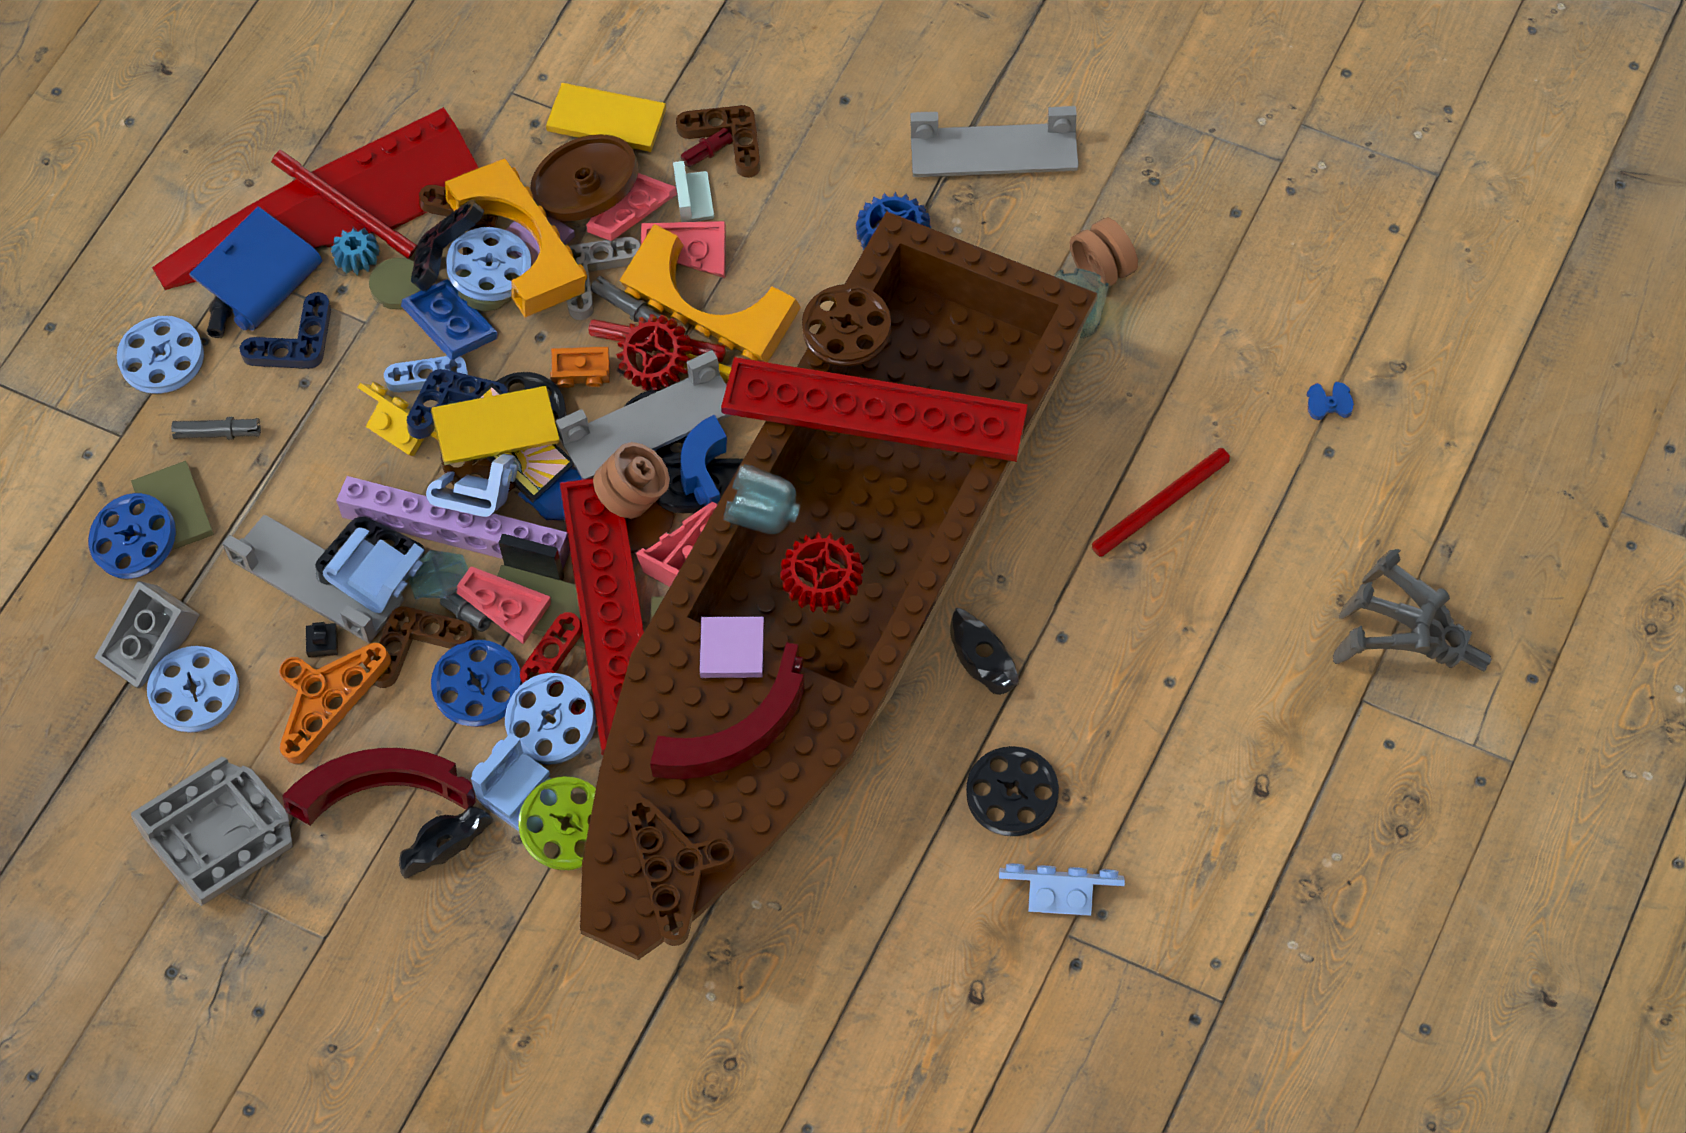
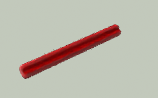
M596 319L590 321L588 328L591 336L625 342L626 340L622 336V332L630 333L632 331L630 326ZM666 334V348L670 350L674 348L671 336ZM650 335L647 336L641 343L646 342L649 339ZM691 339L687 344L693 348V352L690 354L700 356L713 350L718 358V362L724 360L726 349L723 345Z

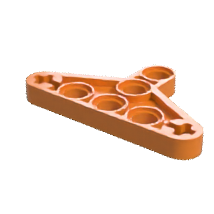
M368 644L317 670L298 657H290L281 664L280 676L288 686L297 692L280 743V752L288 762L292 764L304 762L389 667L391 657L382 644ZM373 655L381 657L378 661L371 660ZM363 663L367 669H370L369 673L359 665ZM300 666L302 668L301 673L297 677L288 678V672L292 667ZM357 674L363 675V680L358 686H349L351 677ZM313 682H322L320 691L314 694L308 693L309 686ZM333 698H343L340 707L329 709V703ZM317 719L322 720V727L318 731H309L311 722ZM301 731L309 738L308 741L300 736L299 733ZM295 745L299 746L300 749L295 752L291 750V747Z

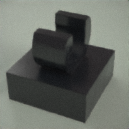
M316 622L306 626V653L308 657L338 655L336 623L325 624V622Z

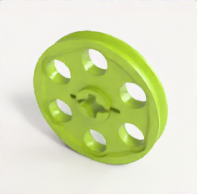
M556 777L541 783L527 796L519 813V834L526 850L539 863L557 870H574L582 867L583 857L575 853L574 846L576 842H586L588 817L592 812L596 791L593 785L575 777ZM580 788L585 791L587 800L584 804H576L572 801L571 791L573 789ZM545 789L552 790L556 794V803L552 806H547L541 802L540 794ZM533 816L540 818L543 822L542 831L538 833L531 832L527 828L528 818ZM565 816H568L570 818L569 823L573 828L568 827L564 831L561 829L562 823L557 818L563 819ZM553 842L559 846L560 855L558 858L551 859L545 855L544 846L546 843Z

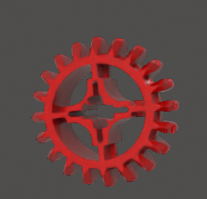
M650 314L648 322L645 318L639 317L638 326L629 323L632 331L630 333L622 332V336L626 340L625 342L617 343L618 347L623 349L616 356L618 359L623 360L618 366L619 369L625 371L624 377L627 380L632 379L634 386L639 387L641 385L645 391H649L651 387L653 390L661 389V385L667 388L671 386L670 380L676 383L680 382V378L677 375L680 372L683 374L688 373L687 369L683 366L687 364V361L691 360L686 355L693 352V348L687 345L691 338L688 335H684L686 329L681 325L678 326V322L673 318L668 321V317L665 315H660L657 319L654 314ZM666 333H668L672 338L674 346L673 352H670L666 348ZM650 335L649 339L646 342L641 343L647 336ZM656 348H657V349H658L660 352H662L663 354L657 353L656 356L653 354V357H652V356H651L650 354H648L647 352L652 353V351H653V350L656 351ZM636 353L643 357V373L637 366ZM669 363L664 369L659 371L663 364Z
M817 532L816 539L811 540L809 536L805 535L803 544L795 540L793 544L794 550L787 549L785 553L786 559L781 561L782 570L780 578L784 582L783 589L785 593H789V598L792 602L798 600L801 609L809 604L810 610L813 613L817 607H822L826 614L828 606L833 605L838 611L840 601L849 605L851 601L850 595L857 596L858 586H861L863 583V576L861 575L864 570L862 563H860L861 556L859 552L854 551L852 543L845 545L843 537L834 541L831 532L827 538H822L821 534ZM831 558L839 561L845 568H840V565L833 563ZM799 577H804V580L811 582L813 587L804 584Z

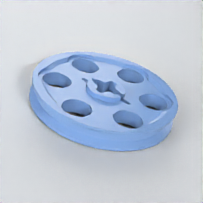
M481 227L467 231L454 240L447 253V274L453 286L464 295L480 301H499L511 297V281L507 280L505 275L515 273L521 276L531 267V254L526 244L515 234L500 228ZM488 238H494L499 243L489 246L484 241ZM468 247L473 250V253L463 255L458 250ZM511 251H518L522 256L512 259L507 254ZM487 262H492L491 266H486ZM466 269L471 274L467 277H460L456 272ZM489 282L494 285V288L483 290L479 285Z
M156 316L137 323L125 333L117 349V363L124 379L135 389L151 394L167 393L183 387L196 376L204 359L203 344L196 329L187 321L174 316ZM163 326L170 327V331L162 336L156 334L158 328ZM183 338H193V342L189 346L182 347L179 345L180 340ZM136 339L145 340L144 344L139 348L130 347L131 343ZM165 351V355H164V356H163V355H159V356H157V358H156L155 354H157V353H158V354H162V353ZM182 361H189L191 363L190 367L186 370L176 369L177 365ZM138 362L142 364L138 371H128V367L132 363ZM156 374L165 375L164 380L160 383L150 382L151 378Z
M204 646L184 647L166 655L154 667L147 683V697L155 716L167 727L181 732H199L216 726L231 713L239 696V680L232 663L219 651ZM199 657L210 659L206 667H194V662ZM170 666L181 668L180 673L175 677L171 678L164 675L166 669ZM221 674L230 676V681L224 686H218L214 683L215 678ZM189 676H191L193 683L197 687V692L195 693L198 702L195 701L193 694L190 692L191 683ZM169 692L172 694L169 702L165 704L156 702V698L160 693ZM217 700L222 702V707L217 712L212 713L206 710V706L211 701ZM188 709L193 712L192 717L188 721L181 722L177 720V715L180 711Z
M559 673L540 674L525 681L513 693L505 713L507 735L511 733L520 739L523 753L540 764H559L574 758L590 742L596 727L594 702L588 691L575 679ZM555 682H561L564 685L563 693L558 697H552L549 694V688ZM528 693L535 694V704L531 708H523L521 705L523 696ZM576 700H584L586 702L585 711L579 715L572 714V704ZM548 713L550 715L555 714L554 717L557 720L554 724L547 723L545 716ZM523 722L529 723V734L523 738L517 737L515 733L516 727ZM571 729H578L580 731V739L575 744H568L565 740L567 732ZM544 740L551 741V752L546 756L539 755L537 752L538 745Z

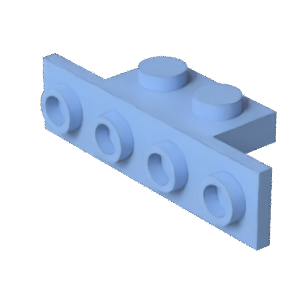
M1015 863L1006 864V868L999 869V879L1030 880L1028 912L1091 916L1093 884L1125 886L1124 876L1118 875L1119 871L1101 869L1100 874H1089L1086 868L1070 867L1068 872H1058L1054 866L1039 865L1037 870H1026L1025 865Z

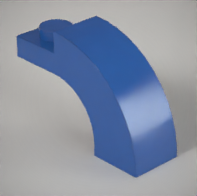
M715 414L704 419L691 430L684 441L681 452V484L686 495L694 492L697 502L700 505L704 504V506L711 502L718 504L720 501V493L706 467L715 457L726 453L727 436Z

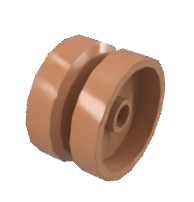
M1109 217L1099 220L1091 226L1090 230H1082L1070 239V251L1078 270L1085 280L1099 291L1107 289L1115 284L1118 278H1125L1134 273L1138 268L1137 254L1130 238L1123 228Z
M635 442L622 444L595 471L593 479L594 489L601 503L614 514L630 519L640 517L668 490L670 482L668 469L662 458L649 447Z

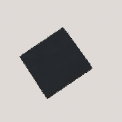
M507 534L501 535L498 543L505 566L563 581L564 573L559 551L556 547Z

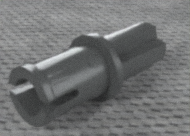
M453 591L442 593L440 604L454 613L457 619L466 621L480 632L489 628L492 620Z

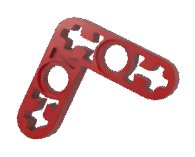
M564 612L554 620L520 671L522 683L530 679L528 676L530 672H538L539 675L556 673L582 634L581 621L574 613ZM572 622L575 627L574 630H567L565 632L562 627L563 624H570ZM557 634L560 638L563 637L566 641L565 644L554 636ZM551 644L558 645L559 653L556 657L548 659L544 656V650L547 646ZM555 682V683H553V684L550 686V688H549V694H550V696H551V690H552V688H553L555 685H557V684H563V683H561V682ZM575 703L571 706V712L574 715L582 714L585 709L579 711Z

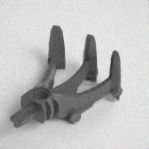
M1399 549L1389 550L1364 576L1363 584L1360 585L1358 591L1342 607L1339 619L1347 618L1363 608L1393 618L1414 630V633H1399L1384 637H1365V631L1362 630V626L1354 628L1335 649L1333 654V662L1335 664H1340L1367 649H1395L1417 652L1426 655L1432 660L1436 658V662L1440 664L1445 663L1449 668H1453L1462 660L1483 672L1491 663L1492 658H1490V655L1468 644L1472 632L1464 630V627L1460 624H1454L1450 611L1444 605L1450 599L1447 591L1442 588L1435 591L1421 579L1417 580L1397 565L1400 562L1398 553L1401 550ZM1384 574V576L1399 585L1420 608L1401 602L1397 604L1373 596V581Z

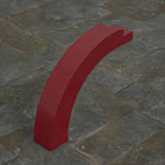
M786 642L779 671L770 692L763 702L739 723L723 731L702 737L673 738L658 735L650 761L652 776L667 779H690L718 774L750 760L769 746L786 728L794 716L805 689L804 675L801 674L804 657L799 656L798 644Z
M407 748L367 749L332 759L305 774L282 795L286 813L309 826L324 811L341 799L374 787L410 786L440 795L464 809L476 803L473 785L468 779L462 776L457 777L456 763L429 752Z

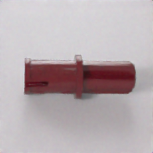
M722 128L707 139L701 138L697 145L681 154V160L684 161L685 166L692 167L707 157L713 158L714 153L733 143L731 134L727 133L725 135L728 130Z

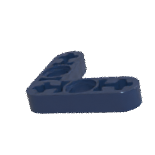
M314 292L305 298L297 339L250 337L245 339L239 347L244 363L250 366L307 369L317 367L323 360L331 315V305L327 295L321 292ZM317 303H321L322 305L318 307V316H315L313 308L317 306ZM316 325L321 327V330L315 335L306 333L310 326ZM309 344H312L314 353H311L310 357H305L309 353ZM253 348L258 349L254 352V355H249V353L253 351ZM286 348L289 350L288 354L284 357L278 358L274 356L277 349Z
M446 369L434 370L427 377L407 416L408 433L417 439L426 438L433 433L435 425L431 412L432 407L424 406L423 404L426 401H437L438 404L434 406L437 407L447 405L449 400L454 402L473 400L491 383L503 394L508 393L507 387L500 382ZM470 386L475 388V391L463 393L461 389ZM422 416H424L425 423H421L423 420Z

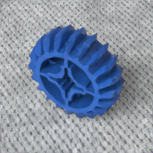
M896 191L893 197H888L884 193L882 199L873 197L872 204L865 202L864 210L859 211L856 222L858 242H861L863 250L876 228L872 229L877 221L882 220L886 211L931 228L929 213H926L924 205H919L917 198L909 201L907 193L902 198L898 197Z

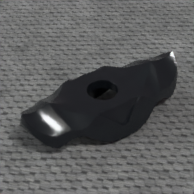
M956 608L951 618L950 636L957 657L963 667L974 679L984 684L993 694L1001 695L1015 688L1019 684V677L1014 661L1004 644L984 623L967 611ZM981 644H987L993 649V653L988 657H981L976 653V648Z
M470 806L462 814L456 816L440 815L428 821L419 830L414 844L400 853L399 867L404 879L425 871L433 865L446 863L450 858L467 849L473 839L493 823L492 816L478 807ZM451 838L449 841H447L438 848L440 842H442L445 839Z

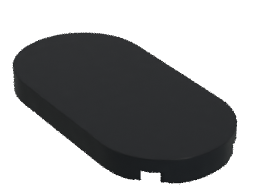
M717 458L711 460L707 465L706 469L720 493V499L743 459ZM673 459L666 462L665 465L670 478L669 487L656 502L662 508L673 513H696L705 507L704 504L700 505L697 502L694 492L688 495L685 494L681 484V459Z

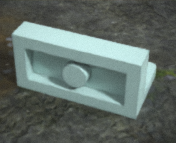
M684 161L673 162L681 222L713 219L714 211L708 173L702 171L686 174Z

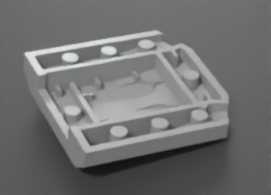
M222 756L131 813L132 820L142 837L191 898L201 906L293 847L288 814L284 807L252 769L233 765L228 762L227 758Z

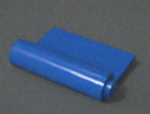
M258 206L189 274L190 277L233 309L234 321L241 329L254 331L322 263V258L311 245Z

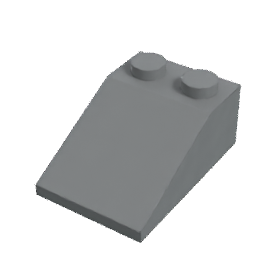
M138 581L94 658L136 688H141L148 681L152 670L158 662L166 655L177 650L186 640L200 614L158 585Z

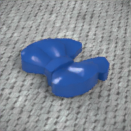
M1318 383L1312 385L1307 391L1306 395L1309 397L1308 412L1313 419L1321 420L1327 413L1334 412L1343 418L1351 416L1354 403L1350 395V388L1344 383H1334L1332 396L1326 397L1324 389Z

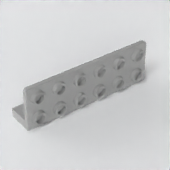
M1076 106L1048 107L1047 124L938 128V112L910 113L913 177L1077 171Z
M713 350L687 361L689 378L588 423L582 409L556 420L559 439L582 480L594 478L595 471L622 444L629 442L640 443L655 451L688 436L697 424L714 414L718 421L731 416L721 412L726 384L720 376L718 358Z
M267 515L261 517L244 539L238 540L229 535L222 543L231 562L369 644L386 624L392 611L398 608L404 601L402 595L398 598L394 596L381 613H375L334 585L321 583L316 577L315 564L325 550Z

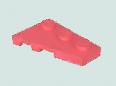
M638 173L636 182L630 192L609 210L592 217L586 224L587 232L613 241L676 196V187Z
M725 221L641 223V244L652 226L656 224L677 235L684 246L678 257L677 264L725 278Z
M472 566L457 585V594L522 644L525 643L551 603V597Z

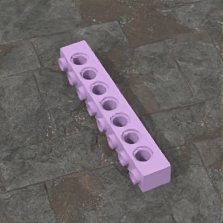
M349 476L346 477L336 500L342 518L353 520L357 517H368L400 533L502 559L498 542L502 534L556 547L559 551L562 569L570 553L567 532L494 513L490 516L482 517L437 507L430 504L426 496Z

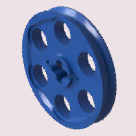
M132 493L118 497L108 503L97 514L91 525L88 538L91 556L96 564L114 577L132 579L144 576L160 566L169 555L176 536L175 522L170 511L155 497L142 493ZM139 503H145L144 511L139 515H133L134 507ZM119 515L117 524L107 527L106 524L109 517ZM159 518L165 519L164 526L161 529L152 530L155 520ZM135 531L138 535L132 536L129 541L126 537L133 535ZM112 542L111 549L107 553H99L100 546L103 543ZM151 545H157L158 550L156 554L152 557H146L145 552L147 548ZM124 557H131L130 565L125 569H119V562Z
M486 640L467 641L448 650L438 660L431 677V690L439 710L451 721L471 727L489 725L505 717L510 698L518 687L522 685L520 668L515 657L505 647ZM482 650L487 653L486 658L481 662H474L470 659L475 651ZM507 663L512 666L511 671L506 675H499L495 672L500 664ZM450 664L460 666L459 672L453 676L446 675L444 673L445 668ZM469 671L473 673L475 679H477L479 682L481 681V688L484 695L481 694L478 687L473 685L472 677ZM500 690L510 693L509 698L505 702H496L494 695ZM455 691L458 693V697L454 702L446 703L442 701L444 693ZM473 704H479L483 707L481 714L478 716L468 715L467 709Z

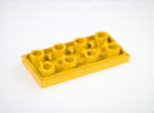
M561 83L546 123V130L578 138L598 134L612 135L623 139L633 149L651 152L666 112V103Z
M546 386L432 407L431 409L444 465L557 444L560 440Z

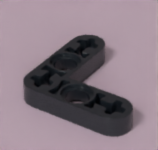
M473 199L464 203L428 230L419 240L411 282L421 291L428 290L437 280L443 249L477 224L483 216L484 209Z
M357 517L345 527L318 558L315 564L316 577L323 584H331L323 576V570L336 555L338 549L344 545L357 528H364L369 531L365 540L374 546L380 539L392 540L395 543L392 547L403 555L407 554L414 543L422 549L424 547L419 542L368 517ZM425 549L419 559L423 565L425 563Z

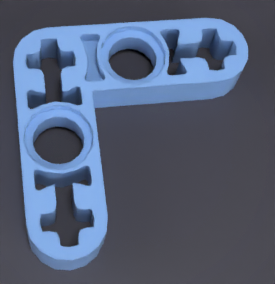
M448 356L392 364L384 371V379L390 391L406 392L422 389L426 379L420 378L418 374L424 369L432 371L446 369L451 371V367L457 366L456 371L458 373L468 375V371L462 357L459 356L456 359L450 360ZM409 372H412L414 377L413 380H410ZM395 375H401L400 381H394ZM469 386L461 389L464 393H470ZM449 400L447 404L458 403V402H454V401H450V400Z

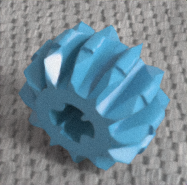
M353 226L351 232L347 233L342 230V237H334L331 253L334 257L335 265L338 268H342L346 274L353 270L358 276L360 270L364 269L369 272V265H377V256L380 253L375 236L368 234L365 228L357 232V229Z

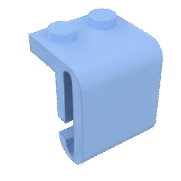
M502 454L492 462L489 479L466 475L455 483L454 489L445 487L453 481L455 473L447 472L428 486L426 491L427 500L430 504L437 507L482 517L490 516L505 504L510 481H515L518 465L514 464L515 456Z
M357 528L325 567L323 576L329 583L370 611L381 613L394 596L398 598L408 584L405 582L408 577H414L423 565L419 559L424 549L414 543L407 554L403 555L381 539L374 546L365 540L369 531L364 528Z
M510 733L505 740H500L496 743L492 754L485 762H481L475 767L472 772L471 782L478 801L519 831V813L525 799L538 785L551 778L548 777L550 773L546 768L523 753L520 739ZM549 789L543 790L540 794L541 802L547 806L554 805L556 803V794ZM535 816L528 818L527 828L533 833H538L543 827V822Z

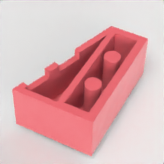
M714 502L709 503L682 521L683 526L669 535L666 532L659 537V542L647 550L642 548L636 552L643 573L670 587L717 504Z

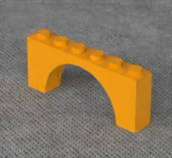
M505 158L445 181L446 201L453 211L473 199L484 209L483 214L499 215L514 220L525 227L537 241L540 248L537 260L524 274L511 281V298L524 317L585 293L587 274L584 267L576 263L571 248L563 244L556 226L550 225L543 207L537 206L533 200L530 188L528 186L524 187L520 181L518 171L515 167H511Z
M654 224L619 280L625 287L624 292L638 301L640 297L648 301L647 305L659 313H662L663 310L671 313V318L681 325L685 326L686 323L695 326L694 330L706 338L712 335L719 339L718 343L725 346L726 349L730 351L734 348L743 352L741 355L745 359L768 362L801 309L796 298L771 286L757 303L737 313L715 315L693 308L682 299L676 282V265L684 245L677 235Z

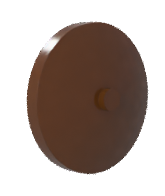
M603 134L584 136L561 145L545 157L533 174L530 189L537 206L543 207L546 216L561 221L583 220L599 215L619 203L634 186L638 177L639 165L633 149L623 139Z

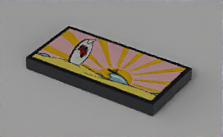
M491 383L474 399L503 393ZM556 444L505 453L515 456L514 464L518 465L515 481L511 483L532 503L539 499L574 466L571 458ZM502 454L485 458L492 464Z

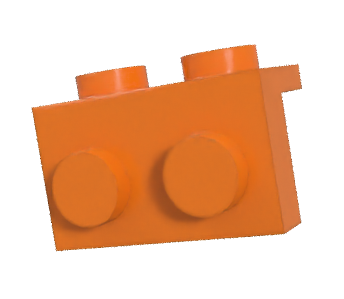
M609 347L551 348L552 372H550V379L558 387L572 388L574 384L586 383L588 387L603 386V383H610Z

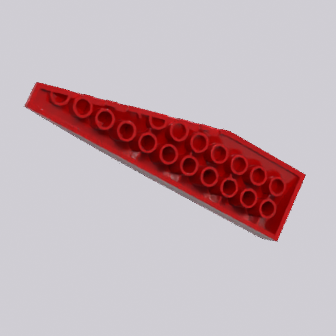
M443 107L311 173L393 230L427 213L419 205V192L424 186L437 185L445 187V181L476 170L479 167L456 124ZM296 179L218 223L157 263L152 269L164 290L197 282L190 277L189 273L258 206L313 248L333 246L334 237H342V230L349 233L354 226L357 232L365 227ZM430 196L428 201L433 202L435 196Z

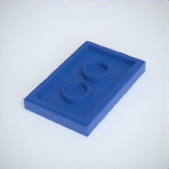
M448 279L431 286L426 291H419L402 299L401 307L450 360L456 359L497 339L498 332L477 309L468 306L467 301L458 296V290Z

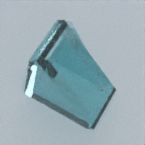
M430 550L419 560L423 565L414 577L409 576L408 579L415 600L422 597L447 599L457 591V585L468 571L464 556L461 554Z

